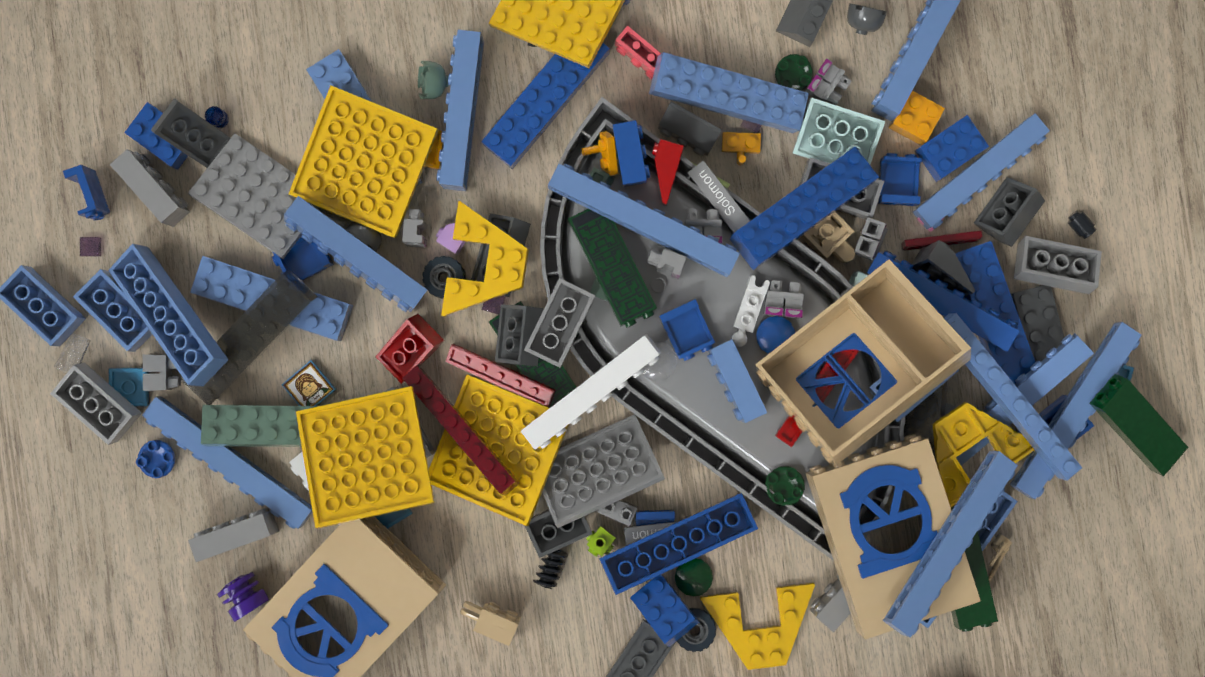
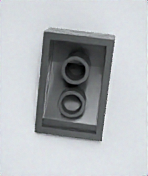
M939 240L920 249L912 262L914 270H924L931 275L930 279L934 281L940 279L948 284V289L952 291L958 289L965 293V296L975 292L955 252L946 243Z

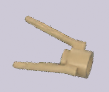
M999 534L997 537L993 536L986 546L988 547L993 544L992 548L996 551V554L989 563L990 567L994 565L988 577L989 582L993 579L1012 544L1002 534Z

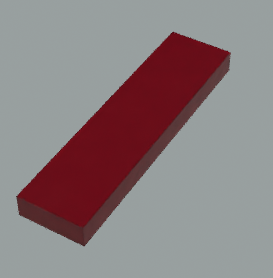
M982 231L907 239L901 243L903 251L922 249L939 240L947 245L977 242L982 238Z

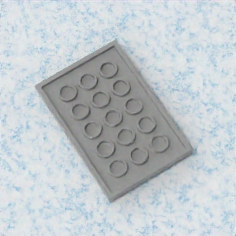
M234 133L188 194L282 259L285 258L302 235L297 230L295 232L290 230L284 221L285 212L296 199V197L289 195L296 174ZM309 203L319 211L322 209L321 207Z
M634 414L559 448L542 492L554 523L559 528L665 480Z

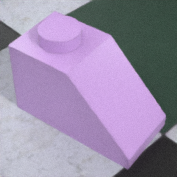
M455 223L448 224L445 228L441 227L436 234V242L458 255L465 241L453 240Z

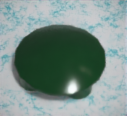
M790 54L783 57L775 69V78L778 85L800 91L804 90L811 83L813 77V69L810 62L805 56Z
M781 466L772 470L767 475L765 486L769 498L774 503L782 506L792 505L803 496L805 482L801 473L795 468Z
M695 558L678 566L676 569V585L685 595L700 596L707 592L712 585V570L708 563L701 559Z

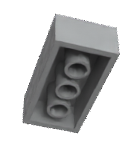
M127 149L110 164L111 167L161 223L174 227L190 213L187 208V202L182 197L178 198L174 194L176 190L168 182L165 183L161 179L163 175L156 168L153 169L149 165L151 162L145 155H140L137 151L133 152Z
M810 157L806 163L800 185L830 165V163ZM877 179L871 186L837 211L865 220L867 218L872 219L884 181Z
M1025 236L1017 246L1014 279L1090 294L1098 288L1102 251Z
M559 278L524 351L561 368L595 299V295Z
M86 363L73 365L50 393L108 445L118 442L142 414Z
M264 508L250 513V518L244 515L231 520V524L227 521L212 527L213 531H211V528L193 534L194 538L188 541L195 561L199 562L279 532L274 515L270 510L266 512Z
M838 575V579L825 588V594L813 601L811 604L812 608L810 609L833 633L851 614Z

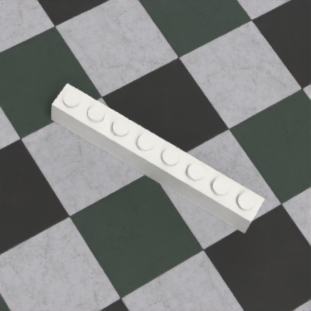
M645 334L521 430V433L535 450L539 446L543 449L551 443V437L554 435L559 437L563 434L568 424L571 423L573 426L582 419L581 414L585 411L589 414L597 408L596 403L602 400L605 402L613 395L611 391L615 388L620 390L626 386L628 378L631 376L636 378L644 372L642 368L645 365L649 364L652 366L659 360L658 355H660L661 351L648 334Z

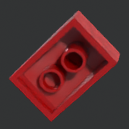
M660 139V142L654 145L652 156H655L662 203L667 206L684 146Z
M416 314L402 324L375 357L402 384L405 382L402 378L415 366L420 367L445 340L419 314Z

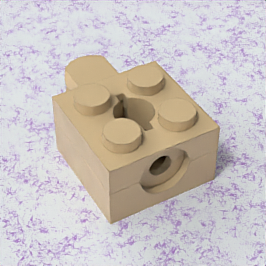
M833 212L800 236L822 259L828 258L833 253L840 262L846 263L855 257V249L846 241L854 230L836 212Z
M469 601L464 602L463 606L465 608H462L460 613L477 621L473 631L507 646L510 645L521 618L517 612L510 609L507 611L500 609L501 606L494 602L485 603L484 607Z

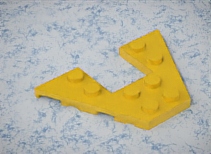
M458 201L453 240L490 245L484 282L447 277L441 316L444 317L523 288L529 249L467 205Z
M967 402L962 403L932 424L936 464L950 508L956 505L970 483L969 477L956 457L987 437L995 451H1000L1015 464L1034 451V448L1021 433L1014 431L1009 426L997 421Z
M807 583L776 587L780 626L743 630L738 592L700 596V600L748 670L784 666L789 659L815 584Z

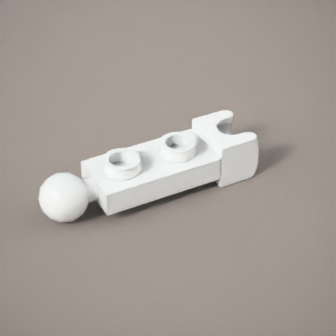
M754 275L749 276L733 327L739 329L732 336V340L737 347H742L747 343L746 331L753 333L770 284L769 280L764 281L761 287H757L755 285L756 277Z

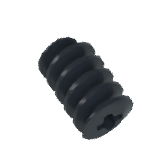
M561 549L548 554L547 558H541L545 565L538 566L543 571L536 572L540 579H534V583L548 589L557 587V582L554 580H559L560 575L556 572L560 573L563 571L559 565H565V561L562 558L568 557V554Z

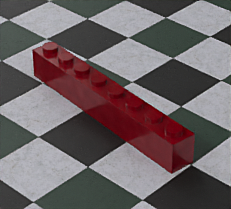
M415 366L402 378L408 386L413 387L414 393L500 495L506 496L520 483L422 368Z

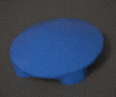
M769 317L762 321L757 329V343L762 351L769 354L795 334V329L791 322L783 317Z
M151 440L145 443L136 459V465L140 467L145 475L152 478H161L168 475L175 464L173 449L161 440Z

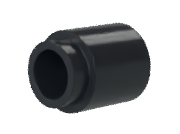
M1076 210L1068 217V225L1079 237L1082 236L1086 239L1097 230L1094 227V222L1084 211L1078 212Z

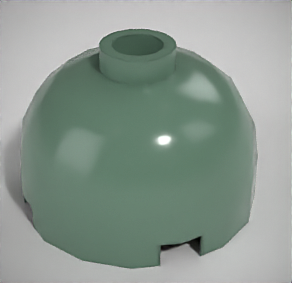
M421 61L423 66H419L418 88H422V93H419L420 99H436L444 93L445 87L449 86V76L446 75L444 68L437 62Z

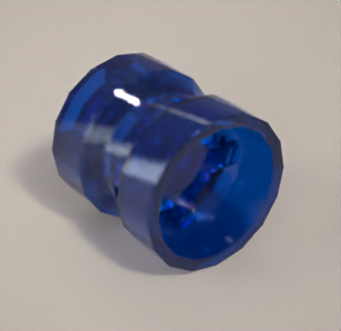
M217 106L209 107L205 112L206 121L216 128H224L229 122L228 114Z

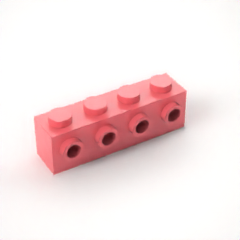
M627 26L615 40L616 50L622 56L627 55L635 67L644 69L646 76L652 80L657 57L661 53Z

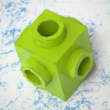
M600 526L596 532L592 531L593 534L586 538L589 541L587 543L588 551L595 557L609 554L614 548L612 543L616 539ZM602 539L604 545L602 547H599L597 545V540Z

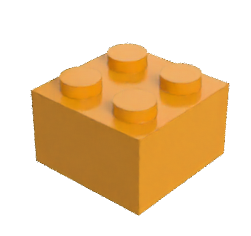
M912 91L900 115L890 123L888 128L922 146L928 141L945 108Z

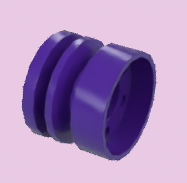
M253 572L237 577L217 593L219 598L228 594L229 598L222 602L223 605L233 602L234 605L227 612L234 622L270 600L264 589L254 592L253 588L259 583L258 580L249 584L248 580L255 576Z

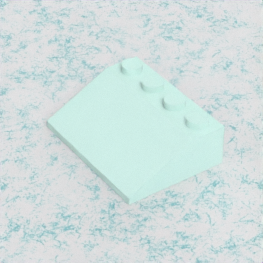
M809 98L793 154L809 159L811 157L831 164L853 147H856L866 161L871 164L885 121L818 99Z

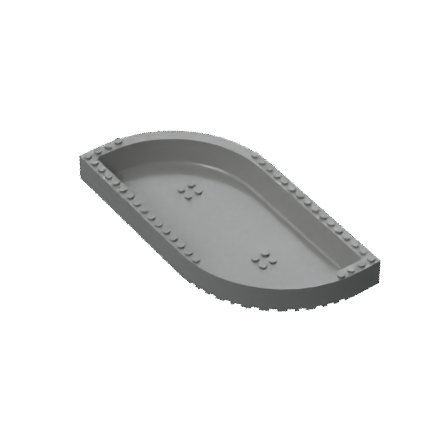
M601 97L567 145L558 164H568L575 168L574 171L579 174L586 173L590 175L594 167L605 172L600 165L602 153L583 156L582 148L598 145L600 132L607 131L614 136L613 124L634 120ZM641 126L643 139H640V144L645 145L647 157L643 161L644 165L649 166L650 178H647V183L623 187L615 143L618 174L611 176L614 179L611 190L615 192L620 190L628 194V198L636 201V199L641 200L647 204L646 207L652 210L654 208L659 209L665 213L664 216L670 219L674 217L683 222L682 225H684L687 219L689 209H698L699 219L705 220L706 211L715 209L688 174L696 165L683 156L680 159L667 206L663 205L655 156H652L654 145L659 143L660 139L643 126ZM724 187L750 221L761 214ZM548 190L545 200L540 240L542 275L547 298L549 300L559 278L590 293L596 276L568 222V218L588 208L551 190ZM719 214V220H722V245L729 244L735 247L729 240L734 232ZM615 222L657 309L653 311V316L647 319L641 317L631 327L626 328L625 325L620 327L608 301L595 297L570 350L582 367L592 376L645 334H648L661 351L660 355H658L659 360L652 366L649 364L645 365L642 368L644 372L636 378L633 376L628 378V384L622 389L618 390V388H615L611 391L612 397L833 560L805 474L813 466L821 465V467L828 466L829 463L823 457L820 450L821 447L818 446L816 448L809 440L807 431L801 433L792 447L775 436L789 415L784 410V406L781 404L782 401L777 402L768 388L770 386L765 387L756 374L758 369L755 364L768 355L760 349L757 343V329L762 321L769 317H774L763 315L766 294L753 333L746 331L747 343L742 347L736 346L767 411L766 414L747 423L736 419L733 413L735 406L733 402H728L724 391L727 389L724 384L719 383L715 375L718 373L716 366H711L707 358L709 352L702 353L699 350L694 353L695 357L689 360L678 359L659 316L696 299L708 329L716 342L712 344L713 348L732 340L733 334L739 330L733 327L750 275L756 277L755 285L757 287H761L762 283L766 280H769L770 283L772 280L782 281L781 292H789L790 282L801 283V294H804L803 318L783 317L791 322L795 333L852 289L853 286L850 285L841 273L797 239L755 270H752L742 255L739 254L728 277L686 258L680 277L677 279L671 277L672 270L663 267L661 271H656V266L647 263L652 249L661 253L664 249L672 250ZM859 351L845 371L867 397L872 400L874 396L870 393V386L881 378V370L872 356ZM824 361L823 364L820 366L817 374L820 372L826 361ZM844 383L834 386L824 400V405L831 409L835 408ZM851 390L843 411H853L864 406ZM905 416L899 422L893 420L853 453L864 454L867 453V449L872 447H886L885 443L890 441H904ZM781 466L795 468L801 473L805 482L803 496L792 505L782 506L776 504L767 494L765 486L767 475L772 470ZM893 485L878 487L871 491L868 497L883 509L889 499L888 496ZM865 504L861 505L859 513L860 524L879 518ZM870 531L862 533L865 539L870 533Z

